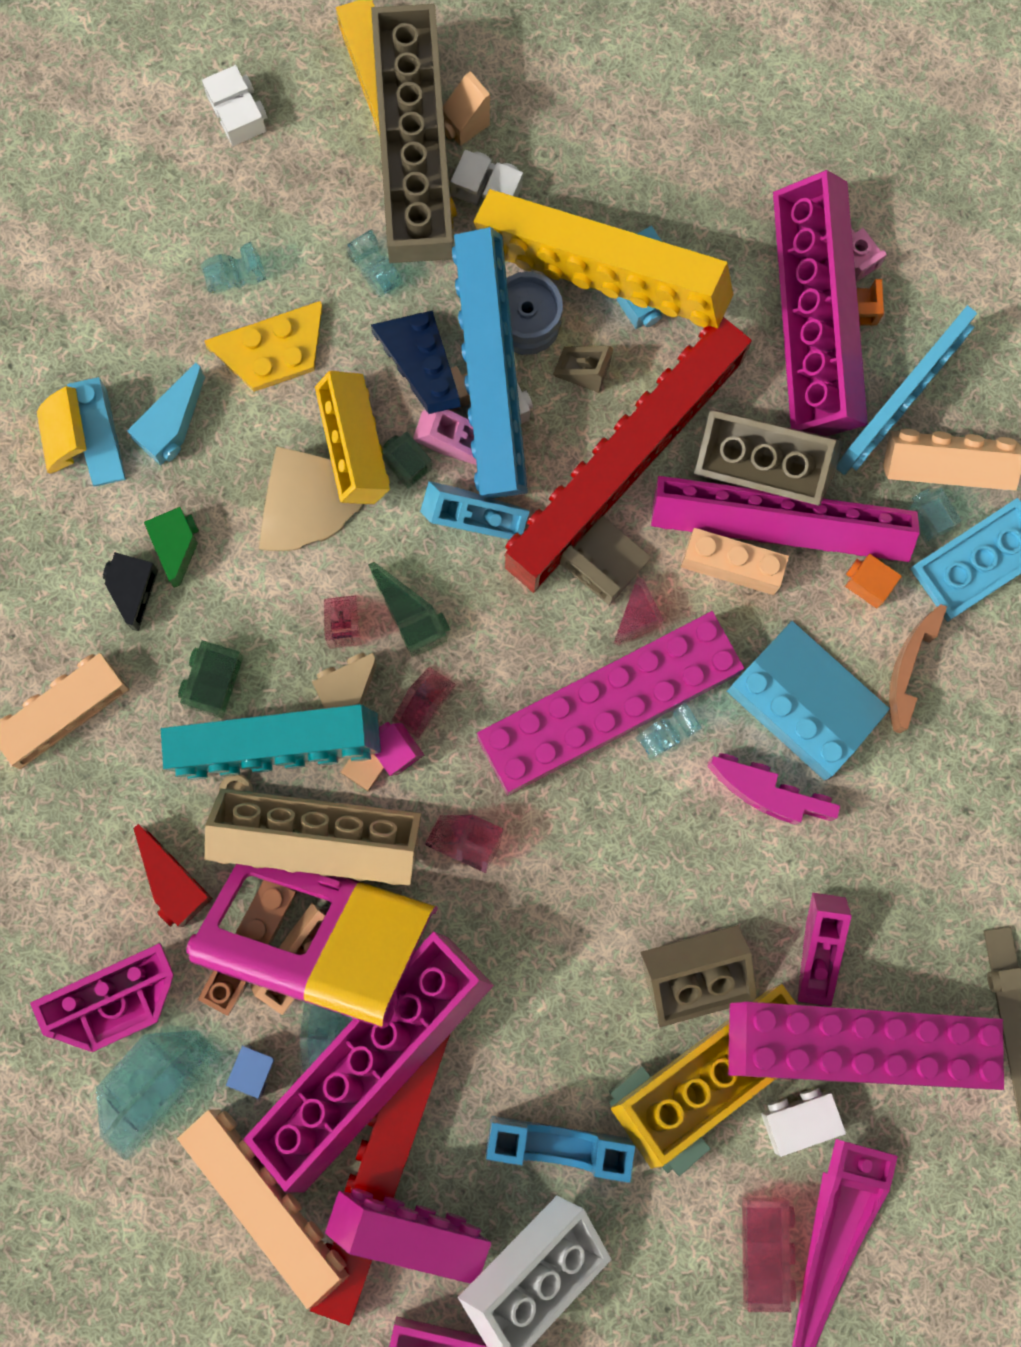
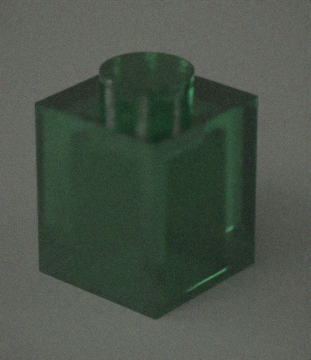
M407 431L400 437L398 435L393 436L383 446V461L407 489L432 470L431 458Z

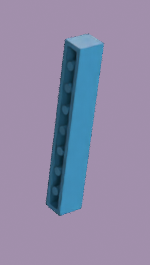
M488 227L455 234V246L452 247V257L458 271V278L455 280L456 293L461 301L458 320L464 332L465 343H462L461 350L463 359L467 362L468 375L465 376V388L470 395L471 407L468 409V419L474 433L471 451L477 463L474 482L480 496L494 499L527 494L528 488L503 238L496 230Z

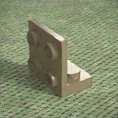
M600 517L574 548L570 545L561 556L560 565L610 606L649 562L651 556L608 519Z

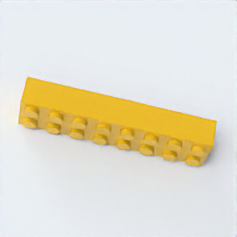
M489 189L473 221L477 230L491 227L500 233L503 238L505 261L515 263L523 270L531 271L533 269L540 271L554 280L565 279L582 289H589L590 287L601 291L610 298L616 299L621 297L630 300L634 305L641 308L649 306L660 310L669 317L680 316L689 319L700 327H707L708 325L718 328L733 297L727 261Z

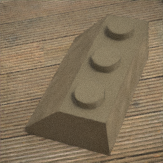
M739 925L641 952L644 974L659 1027L730 1008V1003L752 1002L757 998L752 954Z

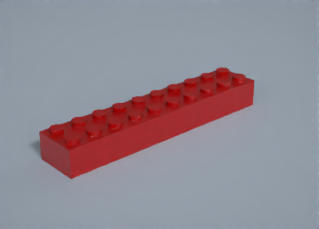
M724 316L718 328L707 325V327L702 329L698 335L700 340L694 347L689 344L677 358L679 363L673 370L669 367L664 370L656 381L658 386L654 391L650 393L647 390L642 394L635 404L637 409L630 417L625 414L620 418L613 428L616 432L611 438L607 440L604 437L599 441L592 451L594 456L587 464L582 461L577 465L570 475L573 479L566 487L560 485L549 497L551 503L544 511L540 508L536 510L527 521L529 527L522 535L517 532L505 545L507 551L504 555L505 569L534 593L560 565L561 556L570 545L573 548L600 517H603L743 363L752 340Z

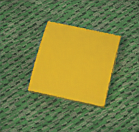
M65 386L49 396L37 410L47 473H55L73 464V457L87 450L76 388Z

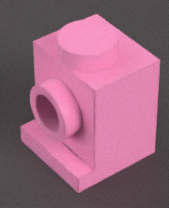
M864 228L857 232L852 229L856 282L878 269L887 256L884 250L881 251Z

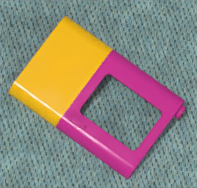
M236 864L199 931L190 937L186 952L189 954V960L193 964L385 1029L389 1025L396 1008V990L432 914H436L438 907L346 877H325L314 873L288 872L282 869L254 868L249 865ZM254 876L331 902V906L305 954L297 955L219 928L220 923L247 877Z

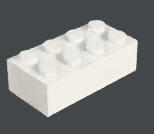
M556 1196L458 1296V1299L487 1347H531L612 1259L584 1208Z

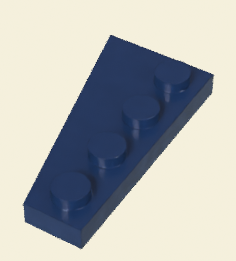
M433 311L371 324L374 337L382 343L385 353L396 363L397 370L402 377L408 380L411 390L428 414L461 407L458 391Z

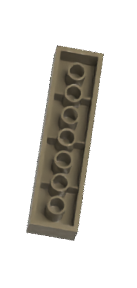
M435 4L371 7L389 263L453 259V237Z

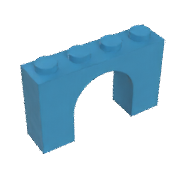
M491 1116L486 1160L522 1165L523 1161L555 1163L587 1170L597 1178L630 1183L635 1145L627 1137Z

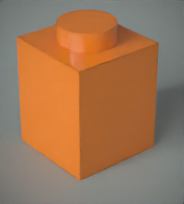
M869 553L863 561L856 559L846 573L850 579L845 587L877 609L886 600L902 576Z

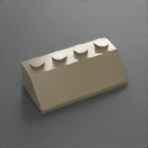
M710 410L694 474L820 506L836 473L844 440L728 412Z

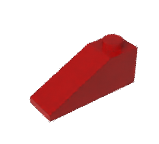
M137 824L133 828L154 902L161 908L157 911V914L170 927L173 924L184 927L213 898L145 826Z

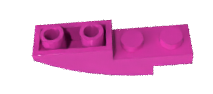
M719 753L718 757L713 756L708 762L707 767L732 793L752 807L776 819L797 825L801 823L803 814L827 821H833L838 817L840 805L831 803V797L813 793L812 797L799 794L800 789L785 784H780V787L776 788L778 774L770 772L771 767L752 762L750 766L738 763L737 757Z

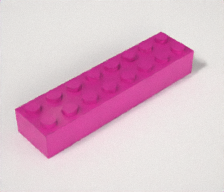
M825 170L774 191L773 200L790 425L794 429L828 437L868 425L848 182Z
M711 611L477 732V740L506 795L509 796L737 677L745 668L714 612Z
M433 931L414 952L396 990L397 1003L389 1025L383 1029L353 1019L243 1140L285 1192L305 1193L494 985L449 937Z
M759 1002L730 1003L728 1076L1004 1090L1003 1019Z

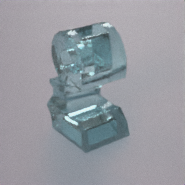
M371 229L347 244V255L353 264L360 268L363 278H366L369 286L381 298L387 292L400 286L402 281L394 268L395 265L389 263V257L380 255L379 242Z
M251 241L240 248L242 256L240 259L218 254L208 258L201 264L208 292L219 293L230 290L233 286L242 288L246 284L255 285L266 280L260 254Z
M686 702L673 711L674 713L671 718L661 719L635 738L646 750L649 761L668 749L679 745L683 739H688L702 730L701 725Z

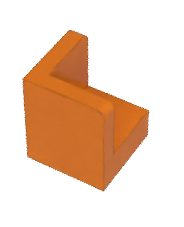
M875 279L870 288H857L860 326H877L884 315L882 279Z

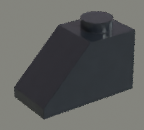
M114 552L112 561H107L103 571L104 584L125 623L132 630L139 632L158 569L152 562Z

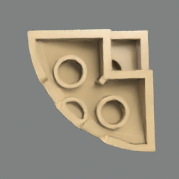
M276 447L263 513L259 550L291 551L301 549L303 545L315 541L322 542L343 529L344 523L355 512L360 511L363 504L340 503L331 460Z

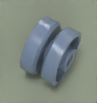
M518 272L507 277L514 352L520 355L537 354L546 350L558 336L563 313L562 296L557 285L548 277L535 272Z

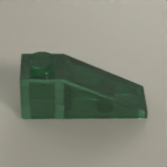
M372 562L368 564L370 573L412 658L447 642L446 632L450 628L442 612L436 614L431 604L377 563Z

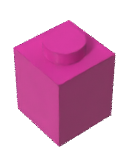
M386 722L379 727L381 753H377L375 756L389 776L399 775L424 756V753L402 723H393L391 725L389 722Z

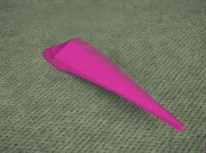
M835 1140L828 1173L823 1172L792 1347H816L848 1270L890 1191L898 1156L847 1141Z

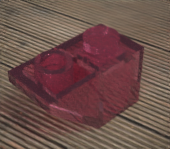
M440 815L425 845L486 873L500 847L504 829L475 815Z

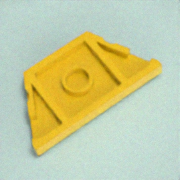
M321 301L204 340L205 345L211 353L213 352L223 361L225 366L234 374H237L254 392L315 371L320 320L323 312Z

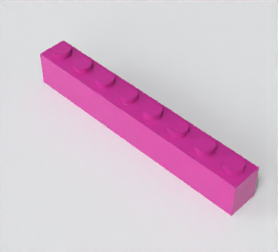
M658 476L651 517V526L663 529L692 532L694 528L727 538L811 548L826 552L847 553L856 556H867L870 553L876 558L910 562L920 533L917 511L823 499L821 505L818 506L752 488Z

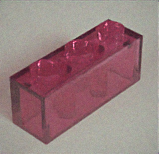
M742 1197L743 1306L748 1312H791V1302L796 1301V1283L794 1279H790V1265H795L796 1252L794 1243H790L789 1228H794L795 1212L794 1207L789 1206V1201L784 1197Z

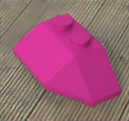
M161 943L32 1001L30 1005L43 1036L95 1052L159 1022L174 973Z

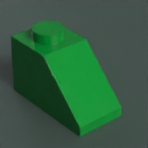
M177 507L144 522L167 578L174 588L182 583L198 545L194 534L199 532L192 514L186 516L181 507Z

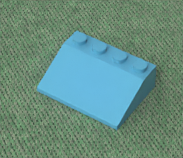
M793 621L786 626L726 691L824 781L832 777L890 710L887 705Z

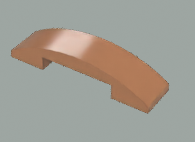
M940 604L916 625L898 654L889 690V711L894 732L902 733L909 727L918 698L905 694L922 640L930 643L938 637L947 609L945 605Z

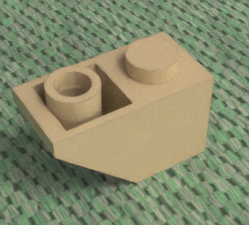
M365 653L357 654L347 660L348 665L337 670L335 667H330L316 675L318 679L312 681L324 709L363 705L377 666L373 653L367 656Z

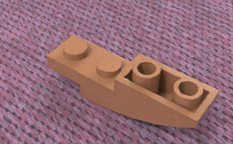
M263 880L235 934L271 945L298 891ZM213 970L198 1000L229 1016L249 982Z

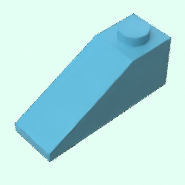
M197 363L191 366L127 430L132 440L160 466L166 460L168 462L172 461L181 451L180 446L184 442L205 379L202 369Z
M97 377L67 384L68 387L76 388L87 449L84 451L93 486L96 487L126 480L108 391L103 382Z
M431 481L428 482L420 510L430 523L509 540L517 532L520 535L523 534L530 512L528 509L483 497L480 494Z

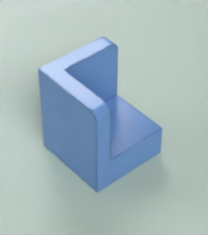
M242 1045L226 1086L255 1098L262 1097L267 1086L266 1079L273 1065L274 1058L253 1050L252 1046Z

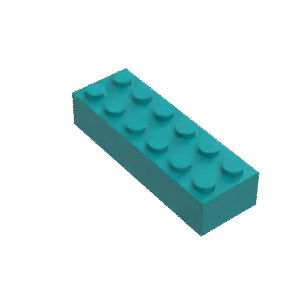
M362 704L161 728L163 769L175 772L176 777H187L188 780L208 778V773H220V776L240 775V769H252L254 773L273 771L272 765L285 766V769H297L305 767V762L307 761L318 762V765L337 764L338 758H351V761L371 760V754L381 753L378 713Z

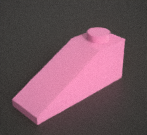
M426 410L422 411L413 441L440 454L477 465L471 451L474 433L469 419L450 410L428 414Z

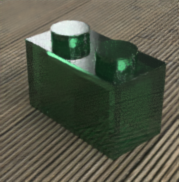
M201 640L199 648L195 647L190 656L189 666L192 669L189 678L183 679L178 691V697L181 698L180 704L187 709L223 720L244 659L243 655L239 651Z

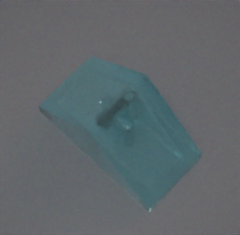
M304 1002L300 1031L302 1072H305L338 1036V1013Z

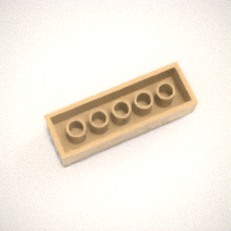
M220 788L205 825L204 860L217 861L221 864L249 865L254 868L265 867L282 869L288 872L314 873L325 877H346L358 881L386 882L391 885H411L419 842L421 813Z

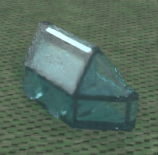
M197 1031L144 1034L96 1087L100 1138L126 1161L221 1053Z

